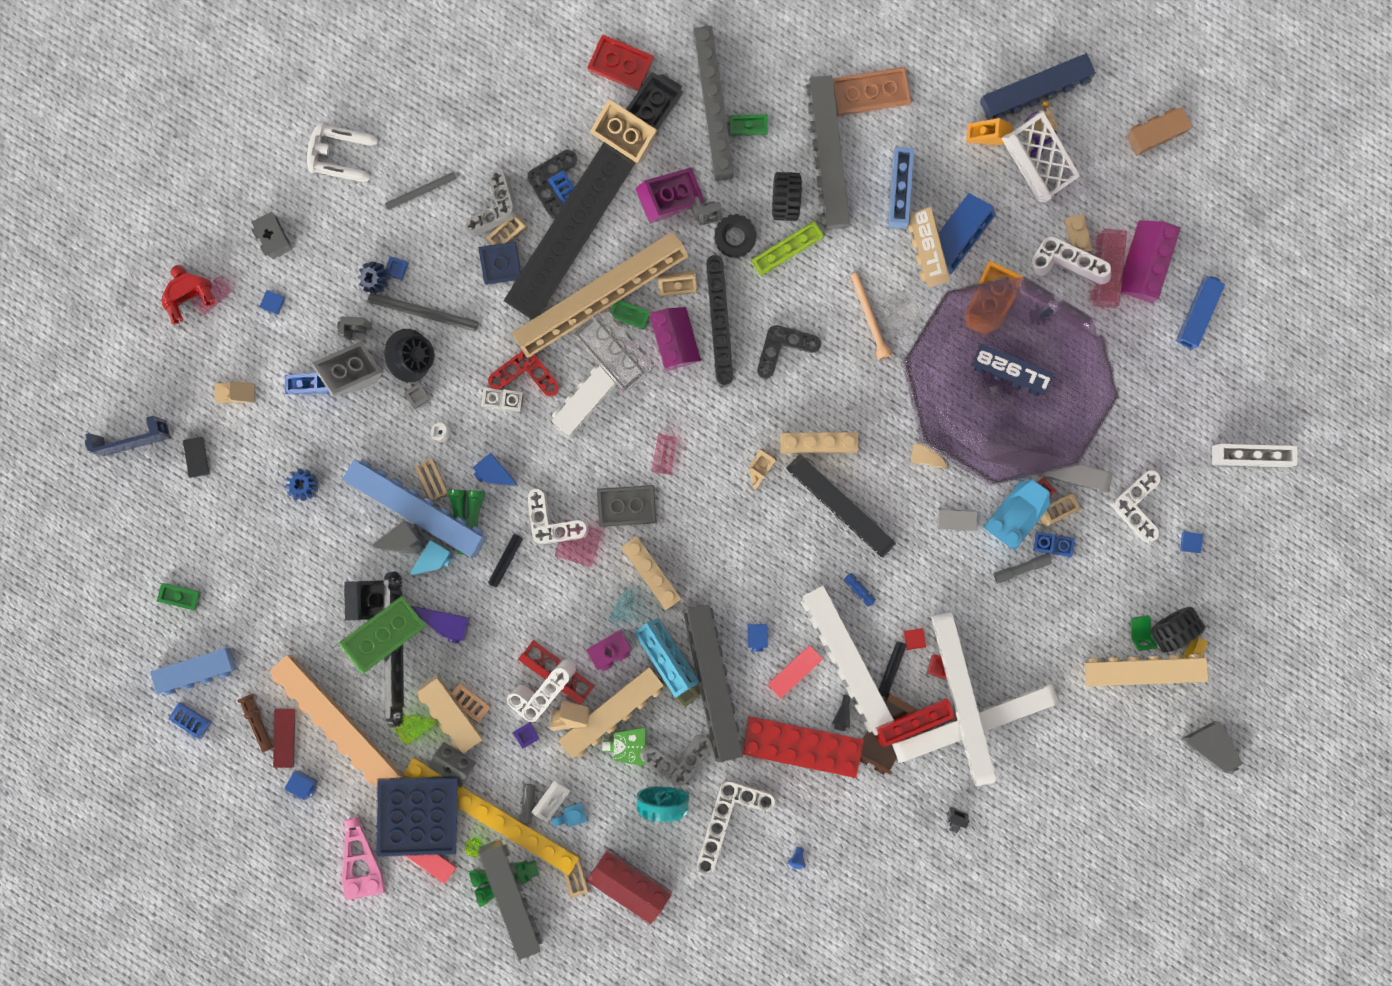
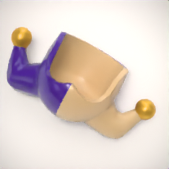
M1044 100L1041 104L1045 111L1041 110L1032 113L1025 122L1043 111L1057 135L1058 125L1054 120V113L1049 107V101ZM1041 119L1035 121L1033 130L1042 132L1043 122ZM1032 134V144L1039 145L1041 134ZM1045 135L1043 146L1053 141L1051 136ZM1031 147L1028 155L1031 158H1036L1038 148Z

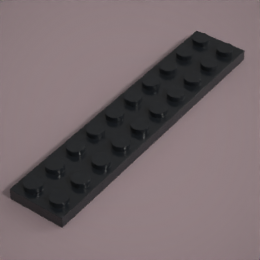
M606 142L602 143L503 302L531 320L541 314L636 162Z

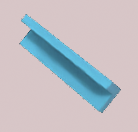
M660 618L646 622L634 632L675 698L700 683Z

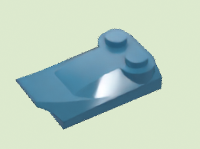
M1033 479L1019 481L984 528L1015 551L1051 505L1049 499L1050 492Z

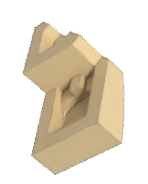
M914 443L911 463L943 469L949 468L940 453L933 446Z
M760 449L750 464V474L753 489L755 490L777 460L762 449Z

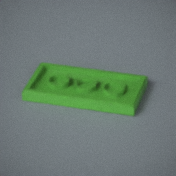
M401 596L338 644L363 675L424 629L426 625L405 598Z

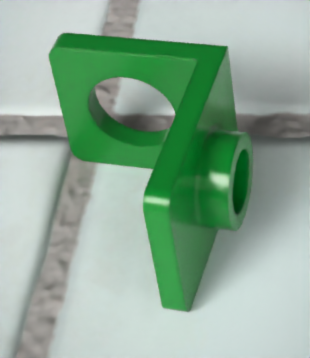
M1149 615L1131 618V640L1138 651L1157 648V644L1150 633L1151 617ZM1141 642H1149L1150 645L1143 646V645H1140V643H1141Z

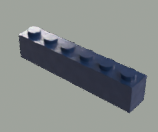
M1085 53L983 95L980 103L988 120L1004 119L1006 114H1017L1023 110V107L1029 105L1031 108L1038 105L1040 100L1045 98L1046 100H1051L1059 92L1068 93L1076 85L1081 84V86L1089 84L1096 72L1088 54Z

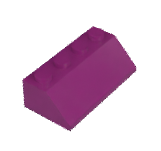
M1139 220L1116 292L1150 303L1157 301L1163 288L1181 227L1163 221Z

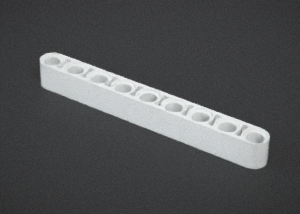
M951 612L932 616L933 628L975 786L996 782L953 615Z
M1049 684L1043 686V689L1040 687L978 710L983 732L1059 703L1053 685ZM951 720L893 743L892 746L898 762H904L961 741L962 736L958 720Z

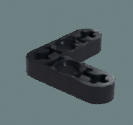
M570 149L562 151L528 173V181L548 215L553 219L558 214L555 212L551 213L553 209L549 202L553 200L556 207L560 206L559 211L563 204L548 179L563 170L565 172L577 164L576 153ZM566 155H569V157L573 156L571 163L565 161ZM558 159H560L561 162L565 161L564 163H562L564 166L563 168H561L560 163L557 161ZM550 164L558 166V170L555 173L547 171ZM534 174H536L537 176L541 175L539 177L540 182L542 183L540 187L536 180L532 181ZM544 189L551 191V196L547 199L541 197V192Z
M779 325L771 326L767 332L758 364V376L762 379H769L773 376L781 346L808 353H816L821 347V340L819 337ZM777 329L781 335H784V331L788 333L785 342H783V337L777 336V339H774L770 332H774ZM796 334L799 337V342L791 344L789 342L790 335ZM803 336L806 337L805 341L811 342L814 339L815 344H818L813 349H810V345L804 343V347L800 345L803 341ZM772 347L776 350V355L768 357L765 354V350ZM763 358L767 361H774V364H769L768 369L771 370V373H767V375H763V371L760 370L766 364V361H762Z

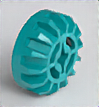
M647 787L640 790L636 795V811L644 820L649 819L652 823L654 821H660V824H663L665 821L673 823L674 820L680 821L688 814L689 795L685 791L674 787Z

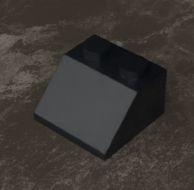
M384 580L344 582L345 621L370 620L384 609Z

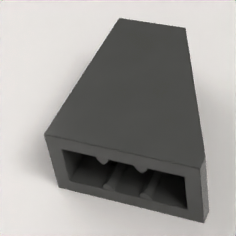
M1213 721L1181 738L1185 745L1221 772L1233 773L1239 769L1238 766L1243 764L1221 722Z

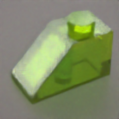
M404 714L402 725L393 727V729L406 746L438 724L439 721L438 719L434 720L432 717L414 714L406 716Z

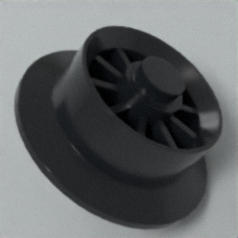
M400 329L394 332L389 337L384 351L387 368L395 378L403 382H415L423 378L433 365L435 357L431 342L413 329Z

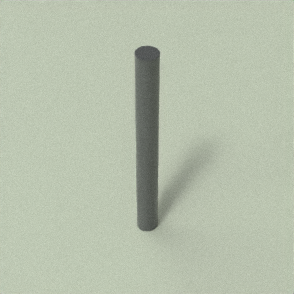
M454 172L449 173L388 201L385 205L390 210L457 178Z

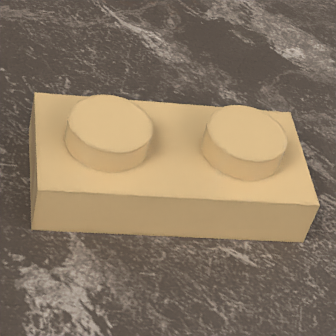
M1084 214L1065 218L1064 222L1070 245L1087 253L1093 251Z

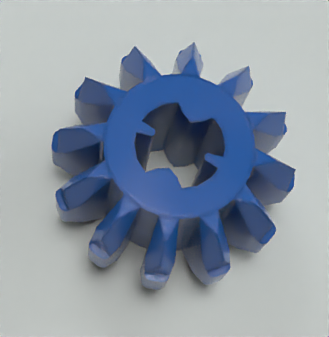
M298 469L297 473L292 471V478L286 477V480L290 482V484L285 485V488L290 489L287 494L289 496L293 495L294 500L300 498L301 501H305L306 496L310 499L313 498L310 492L317 493L318 490L313 488V486L319 484L317 481H313L316 475H310V470L307 469L304 472L302 469ZM300 481L305 482L303 483V489L298 488L300 486Z

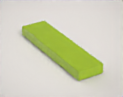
M813 221L751 259V263L761 277L820 241L825 236L817 223Z

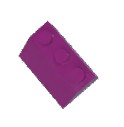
M686 307L666 308L649 313L665 371L701 362Z

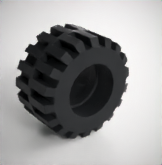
M776 172L774 175L772 217L774 220H798L802 191L800 173Z
M1185 607L1160 620L1152 627L1150 633L1165 653L1175 651L1189 644L1204 632L1206 626L1193 607Z

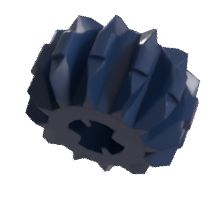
M371 261L370 263L363 264V268L359 269L361 276L357 278L361 279L359 286L364 287L363 291L377 294L378 292H383L384 287L389 286L387 280L391 279L387 276L389 270L384 269L382 263Z

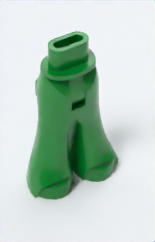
M448 489L453 517L457 518L459 516L467 521L466 525L471 528L473 526L478 527V518L485 491L468 490L467 519H465L467 490ZM457 549V554H464Z
M535 860L514 863L517 871L514 874L516 880L520 879L522 885L531 881L532 877L539 875ZM485 869L469 871L473 888L489 882ZM491 885L475 889L479 907L486 905L495 898Z

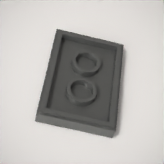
M654 485L597 489L599 527L657 523Z

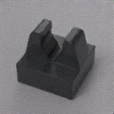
M950 807L947 813L948 822H950L949 830L958 833L960 827L967 829L969 824L968 814Z

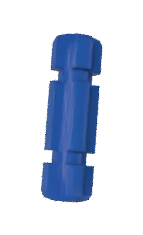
M850 573L845 577L844 582L851 586L853 592L860 599L864 600L863 603L867 607L871 606L876 599L872 594L869 595V591L860 581H856L857 578Z

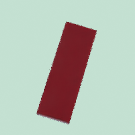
M274 709L273 768H293L295 709Z

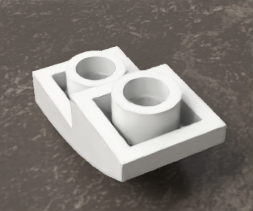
M484 387L481 407L520 411L523 392Z

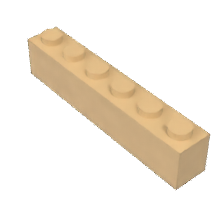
M1189 654V658H1181V655H1169V659H1161L1160 655L1148 656V660H1140V656H1132L1124 661H1120V657H1110L1108 661L1101 662L1100 658H1089L1088 662H1084L1087 687L1208 682L1207 658L1201 657V654Z
M651 667L647 668L589 715L587 726L572 728L558 742L572 759L575 756L579 759L587 752L585 748L590 744L594 747L602 740L601 736L605 732L608 734L613 732L620 720H623V722L628 720L633 715L631 712L636 707L640 710L648 703L646 699L651 695L654 698L663 691L661 687L664 684Z

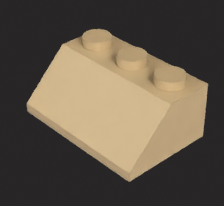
M608 99L590 133L636 163L643 162L652 147L657 129L611 99Z

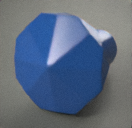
M796 847L795 854L788 860L787 864L795 869L806 868L803 857L804 849Z

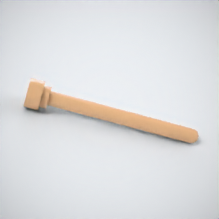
M853 273L851 278L877 344V358L881 360L893 355L891 348L883 341L860 277L857 273Z

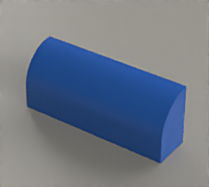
M970 193L967 194L939 232L949 274L954 272L996 216L992 205Z

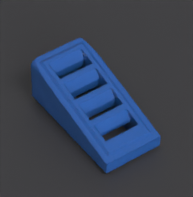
M563 170L549 178L548 181L564 205L568 198L564 200L563 197L571 193L575 187ZM562 179H565L564 182L560 183L557 186L555 185L557 182L561 181ZM567 185L569 186L568 189L564 190L561 193L559 192L560 189L566 187Z
M178 702L168 718L198 740L203 738L212 723L209 719ZM181 709L183 710V713L178 720L176 716ZM186 714H189L188 719L185 723H183L182 721L185 718ZM192 718H194L195 721L192 726H188ZM198 722H200L201 725L196 731L195 727L197 726Z

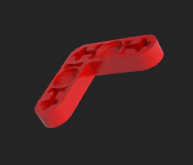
M523 351L502 365L488 378L489 386L492 389L501 390L527 371L546 396L553 397L559 392L558 383L535 354L530 357L531 362L525 361L522 363L524 368L521 369L516 360L518 359L520 362L524 360ZM510 365H516L518 370L516 374L510 375L507 373V368ZM542 368L544 376L541 378L534 377L535 369ZM501 371L509 378L507 381L505 378L501 379V385L499 386L497 384L493 385L494 377L500 378L503 376L500 373ZM549 376L550 379H547L550 385L555 384V391L546 392L547 386L543 382L540 385L539 382L544 381Z

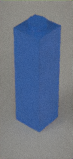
M1210 276L1201 281L1175 342L1191 349L1199 346L1225 286L1224 283L1220 282V279Z

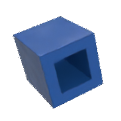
M747 624L748 648H752V652H763V648H768L767 624Z
M296 770L292 773L284 790L306 800L315 795L318 789L316 786L318 780Z

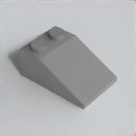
M362 341L311 364L332 396L364 389L377 383L382 374V371Z

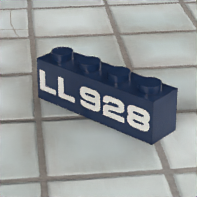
M984 344L979 345L971 364L975 366L974 371L985 374L986 371L992 373V378L1003 382V379L1011 381L1010 385L1021 389L1022 386L1029 389L1028 393L1037 397L1040 394H1046L1054 375L1050 371Z

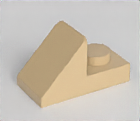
M236 381L215 383V403H255V383Z
M562 701L561 709L552 711L550 728L556 731L585 727L588 725L590 708Z

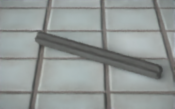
M370 293L368 296V302L371 304L471 331H476L478 328V321L378 294Z

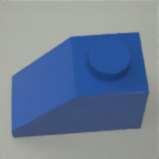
M491 453L473 467L476 471L474 476L480 482L484 481L487 484L515 486L517 484Z

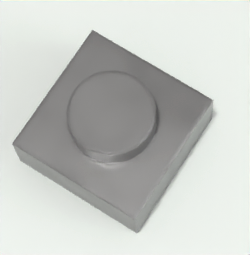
M421 383L404 392L414 410L431 400Z

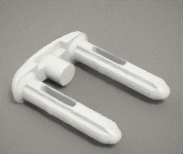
M324 121L317 124L308 146L307 164L309 171L313 175L317 172L359 182L369 181L370 175L365 171L318 161V155H329L330 145L321 143L324 136L368 146L376 145L378 139L371 134L329 126ZM326 168H328V169H333V170H338V171H343V173H341V172H336V171H331V170H327Z

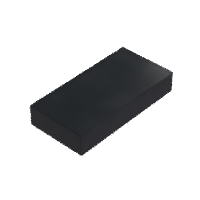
M204 437L183 440L188 477L194 478L210 475Z

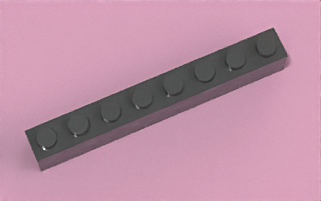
M712 25L693 28V37L714 180L733 179L734 171Z
M832 75L810 77L809 83L806 84V95L810 96L811 103H808V113L812 114L813 121H810V130L815 135V139L812 140L813 151L817 152L814 164L815 169H819V176L816 177L817 188H821L822 194L819 195V205L823 206L824 213H821V223L825 225L826 230L848 228L850 219Z
M709 604L684 609V620L697 678L700 681L699 688L715 761L725 762L743 757L742 752L744 748L742 741L738 737L739 725L734 719L735 707L730 701L729 696L731 688L726 683L725 678L727 670L721 660L723 652L717 642L718 630L713 624L714 611L710 608Z

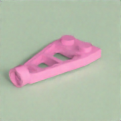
M360 817L344 820L346 835L342 884L345 900L384 893L382 871L362 828ZM360 840L362 842L364 854L352 855V841ZM364 859L369 866L370 873L355 877L352 873L353 863L355 860Z

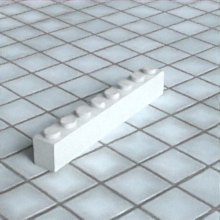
M821 586L802 596L803 601H801V604L806 612L810 611L812 615L810 621L815 629L819 628L821 632L819 638L823 646H828L830 650L828 656L832 663H837L839 669L836 671L842 681L846 680L848 684L846 690L850 698L854 697L858 703L855 707L859 715H864L866 729L869 733L873 732L874 735H877L876 727L892 721L893 718L824 586Z

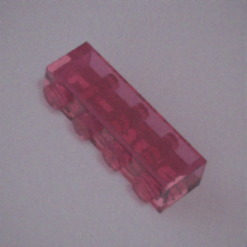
M1104 228L1100 234H1097L1096 245H1098V252L1094 256L1110 264L1111 279L1106 284L1094 283V289L1090 292V301H1092V306L1115 309L1120 304L1127 231Z

